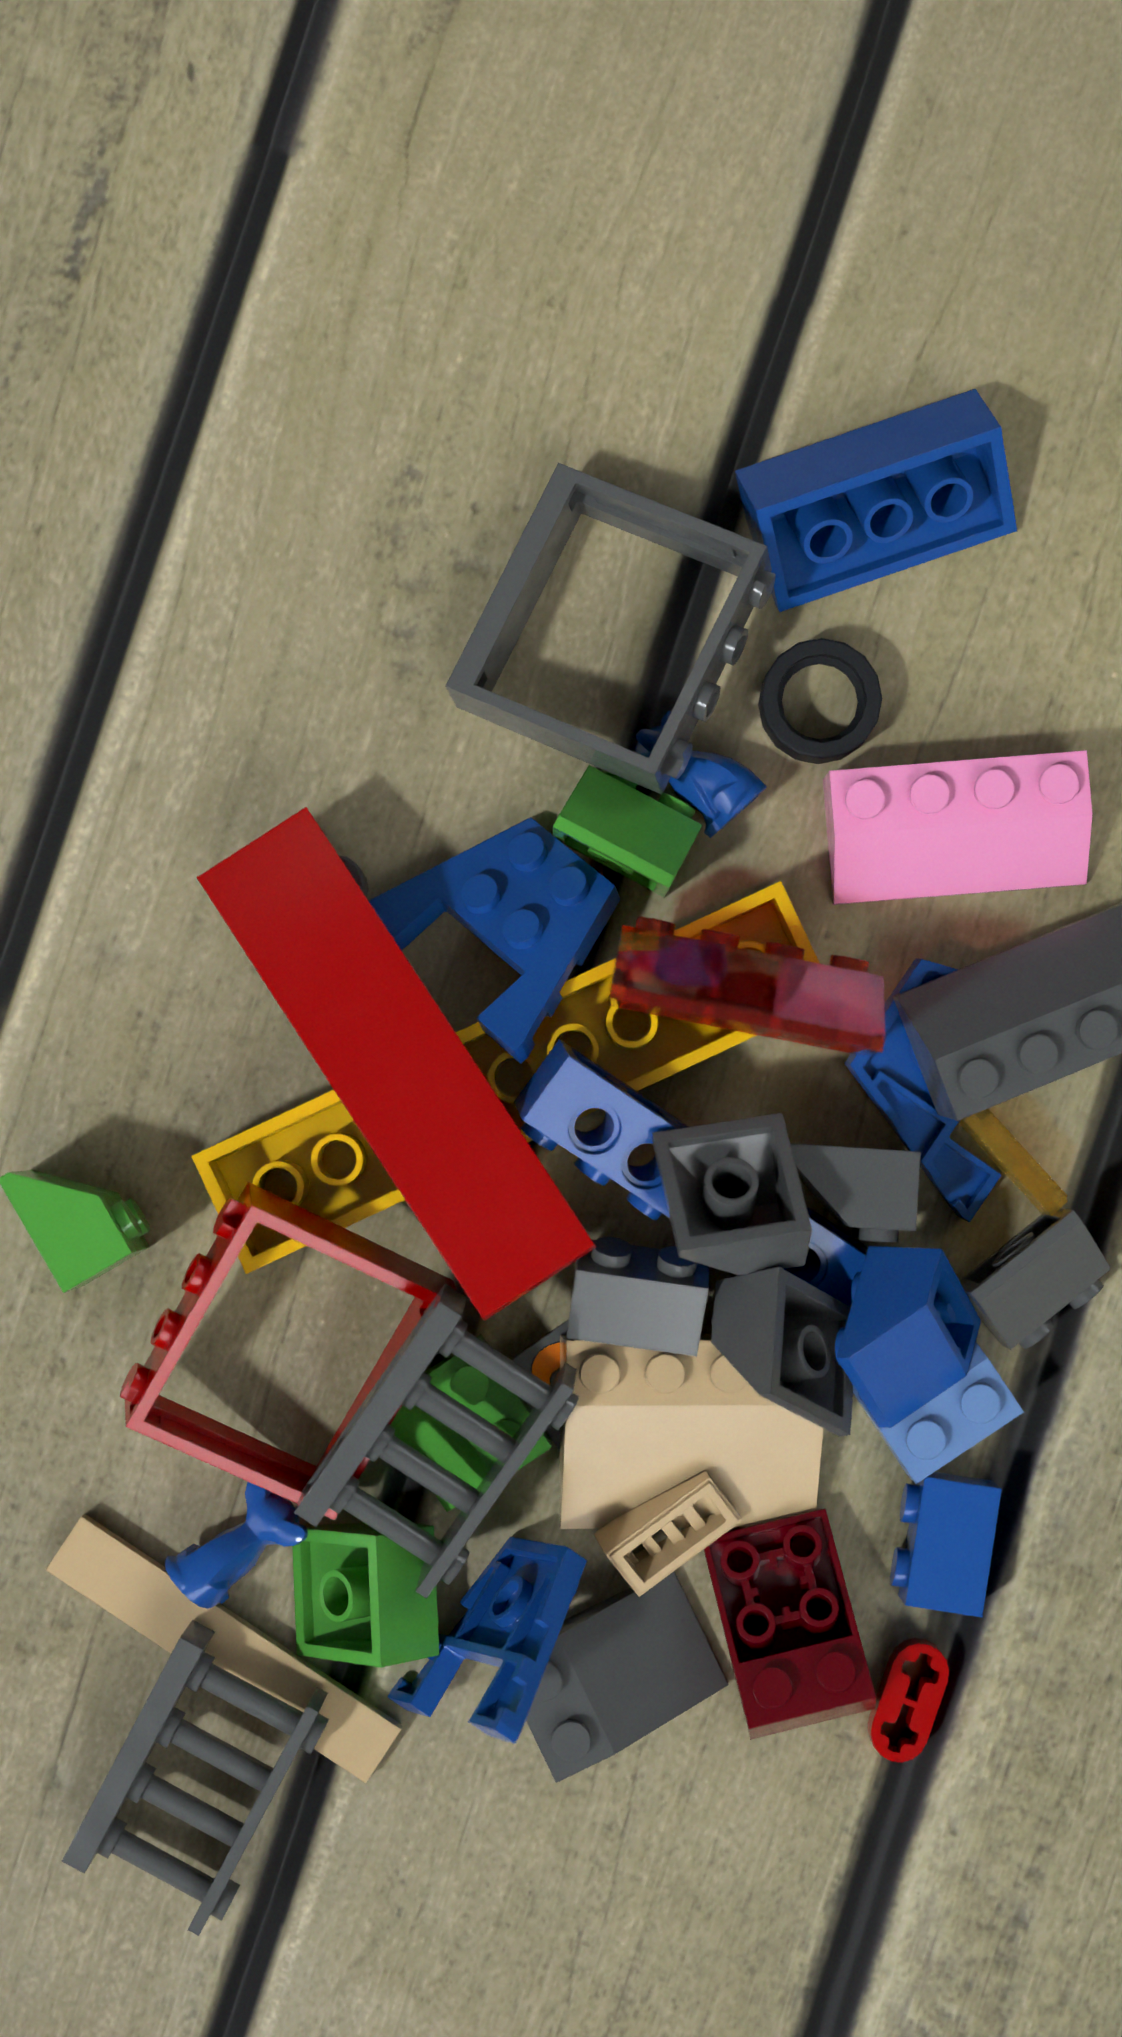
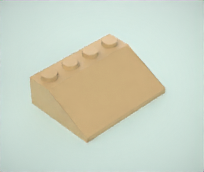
M712 1334L700 1335L697 1356L569 1339L567 1335H560V1370L565 1362L577 1369L573 1393L578 1395L579 1399L572 1413L560 1428L559 1527L560 1529H600L613 1519L705 1471L742 1518V1521L734 1527H751L816 1511L824 1428L760 1396L711 1343ZM703 1498L693 1505L702 1519L714 1514ZM683 1514L672 1520L677 1528L691 1526Z

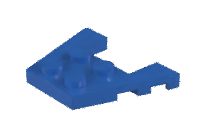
M530 817L374 897L369 902L401 951L441 914L448 912L521 975L518 980L476 1017L482 1030L521 1064L528 1058L535 1046L532 1038L544 1017L551 1018L561 1002L560 990L575 964L582 966L619 903L620 896L614 884Z
M915 958L844 1064L908 1151L921 1152L920 1167L954 1213L963 1220L971 1222L1002 1175L951 1140L950 1134L959 1121L940 1116L936 1112L893 996L958 969Z
M510 1537L461 1599L460 1603L468 1611L448 1636L439 1634V1655L428 1658L430 1660L412 1683L401 1677L390 1691L388 1698L408 1711L431 1717L464 1659L499 1667L497 1673L468 1722L488 1736L515 1744L521 1734L571 1601L578 1589L587 1560L567 1546Z

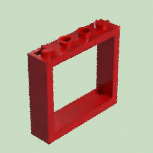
M248 1182L238 1200L229 1198L221 1208L213 1227V1233L217 1235L213 1245L206 1256L198 1253L191 1261L182 1281L181 1288L186 1291L175 1311L167 1308L160 1316L150 1341L155 1347L144 1365L135 1363L122 1385L120 1397L125 1399V1422L127 1428L298 1503L303 1488L443 1285L446 1283L455 1290L456 1287L452 1279ZM257 1222L415 1297L316 1466L159 1395ZM402 1404L397 1409V1411L395 1412L391 1420L388 1422V1424H392L394 1418L396 1417L397 1413L402 1407ZM364 1457L352 1475L359 1479L370 1459ZM329 1508L324 1516L335 1520L338 1513Z

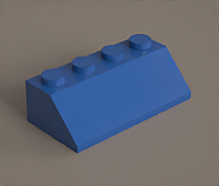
M976 389L735 470L744 513L752 539L767 546L772 569L771 573L776 574L771 593L779 612L1017 531L1002 429Z

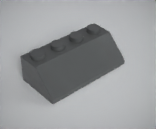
M1122 903L893 996L938 1115L959 1121L1122 1053Z

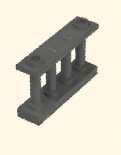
M446 1283L307 1482L294 1511L295 1514L316 1527L329 1508L338 1514L344 1509L420 1558L425 1563L421 1568L416 1592L426 1599L440 1580L447 1585L454 1580L469 1555V1551L464 1548L468 1539L547 1427L550 1425L556 1430L561 1428L579 1399V1396L573 1393L577 1369L565 1362L549 1385L466 1331L468 1323L460 1318L462 1317L467 1297ZM437 1352L445 1357L453 1353L534 1406L513 1437L429 1383L432 1376L424 1372V1370ZM401 1404L409 1410L414 1405L497 1458V1461L477 1489L393 1435L396 1428L388 1424V1422ZM364 1457L373 1462L378 1457L461 1510L441 1540L358 1487L360 1480L352 1474Z
M192 1620L179 1638L62 1862L85 1874L97 1853L107 1859L111 1853L200 1901L201 1904L188 1928V1931L199 1936L210 1915L222 1921L240 1887V1884L230 1879L233 1871L299 1748L311 1754L329 1719L319 1714L328 1693L316 1687L304 1712H301L213 1664L215 1657L205 1652L215 1632ZM187 1687L197 1692L199 1687L290 1735L274 1768L184 1720L183 1718L186 1713L175 1707L184 1689ZM158 1743L167 1748L172 1743L261 1791L245 1822L242 1823L154 1775L156 1768L146 1763L155 1744ZM128 1798L138 1803L140 1798L230 1846L231 1848L215 1878L126 1831L127 1823L117 1818L126 1799Z

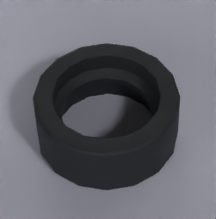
M819 638L799 642L777 657L762 682L758 707L762 727L775 747L795 760L822 764L841 760L861 747L878 722L882 704V693L878 675L863 654L844 642ZM818 664L835 667L847 675L855 687L858 702L855 717L849 726L836 736L824 739L807 737L795 730L785 717L782 704L784 688L792 675L804 667Z

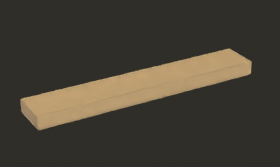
M85 1513L80 1517L46 1569V1571L169 1653L173 1652L179 1638L192 1620L213 1630L215 1633L205 1652L215 1657L213 1664L301 1712H304L316 1687L327 1692L328 1694L319 1714L327 1717L329 1721L314 1749L364 1783H367L402 1729V1724L222 1604L218 1603L213 1608L208 1609L194 1604L170 1579L165 1566Z

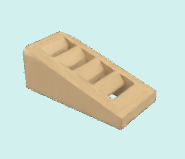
M705 1471L613 1519L593 1534L604 1554L638 1597H640L740 1523L742 1518ZM702 1498L714 1512V1514L704 1519L693 1507ZM683 1514L691 1526L680 1531L672 1520ZM662 1529L668 1538L657 1543L652 1535ZM642 1544L645 1550L634 1554L632 1550Z

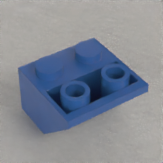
M869 1246L862 1271L857 1272L853 1278L851 1288L852 1305L846 1326L840 1328L837 1333L835 1355L838 1364L842 1366L855 1387L859 1398L864 1402L879 1427L892 1428L967 1376L981 1319L942 1249Z

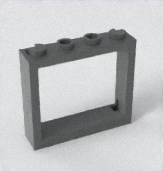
M558 463L446 684V688L459 709L663 794L670 777L680 778L689 762L693 744L688 741L698 720L708 721L717 705L721 687L716 683L726 663L735 665L744 650L748 638V629L744 628L753 608L762 609L770 597L776 574L771 573L772 569L767 546ZM581 514L738 576L649 758L492 692Z

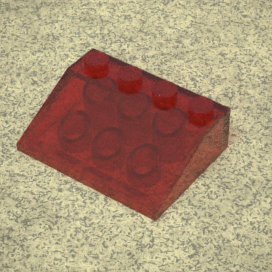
M637 916L635 927L622 925L606 1006L859 1056L883 1052L885 1042L884 976L869 974L870 962L840 955H831L829 965L803 961L805 952L803 948L766 942L763 953L738 948L740 936L708 929H702L700 940L674 935L675 923L649 917Z

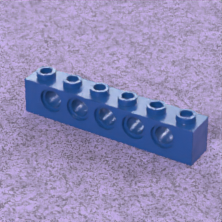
M559 1039L514 1101L521 1119L525 1122L521 1130L547 1150L553 1151L557 1144L576 1155L577 1158L574 1161V1165L598 1184L606 1186L608 1181L612 1179L630 1191L626 1199L651 1219L658 1220L662 1213L670 1218L656 1155L650 1162L641 1166L630 1165L627 1161L629 1154L635 1147L645 1143L653 1144L652 1133L689 1126ZM590 1108L605 1110L604 1120L596 1129L579 1131L574 1128L576 1119L583 1111ZM806 1206L812 1233L805 1265L785 1268L784 1270L850 1306L852 1304L851 1288L853 1278L857 1272L862 1271L868 1249L863 1243Z

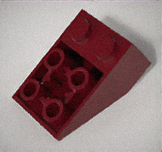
M826 1508L727 1532L704 1549L750 1740L875 1709L876 1695Z

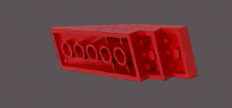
M307 807L196 877L484 1321L596 1248L550 1175Z

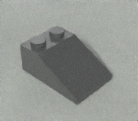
M675 1571L640 1597L632 1588H629L564 1620L526 1718V1722L556 1783L615 1755L729 1685Z

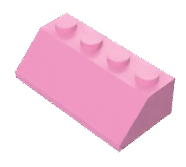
M1087 750L829 771L823 778L833 905L1087 884L1092 826Z

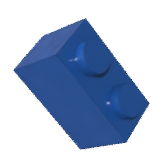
M934 1472L915 1485L905 1484L901 1498L900 1522L909 1523L905 1548H895L890 1572V1585L899 1587L898 1596L905 1606L982 1618L1002 1490L996 1483L990 1480Z

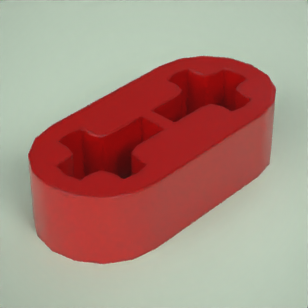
M912 1638L904 1640L894 1648L876 1695L875 1709H872L869 1715L867 1730L870 1740L877 1752L889 1761L902 1763L913 1760L923 1751L948 1683L949 1668L947 1660L937 1646L926 1639ZM920 1653L927 1654V1663L935 1670L932 1678L921 1677L917 1683L914 1695L907 1694L910 1676L902 1666L905 1660L916 1662ZM905 1704L910 1706L906 1715V1723L914 1734L911 1739L900 1737L896 1746L889 1745V1737L881 1727L884 1721L895 1723L902 1705Z

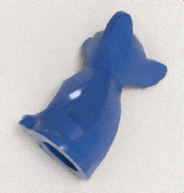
M671 711L663 715L661 726L641 729L636 734L638 740L636 753L649 758ZM692 750L689 762L680 778L670 777L669 783L677 796L691 804L703 815L706 823L704 833L709 838H712L717 832L728 825L767 788L750 769L736 760L717 753Z
M247 1482L245 1490L247 1504L246 1521L224 1530L203 1546L192 1544L176 1556H167L165 1559V1569L170 1579L190 1601L199 1607L208 1609L213 1608L218 1603L223 1604L230 1596L228 1593L230 1587L255 1566L267 1545L290 1547L300 1544L307 1538L308 1531L303 1525L299 1524V1517L294 1513L295 1507L290 1500Z

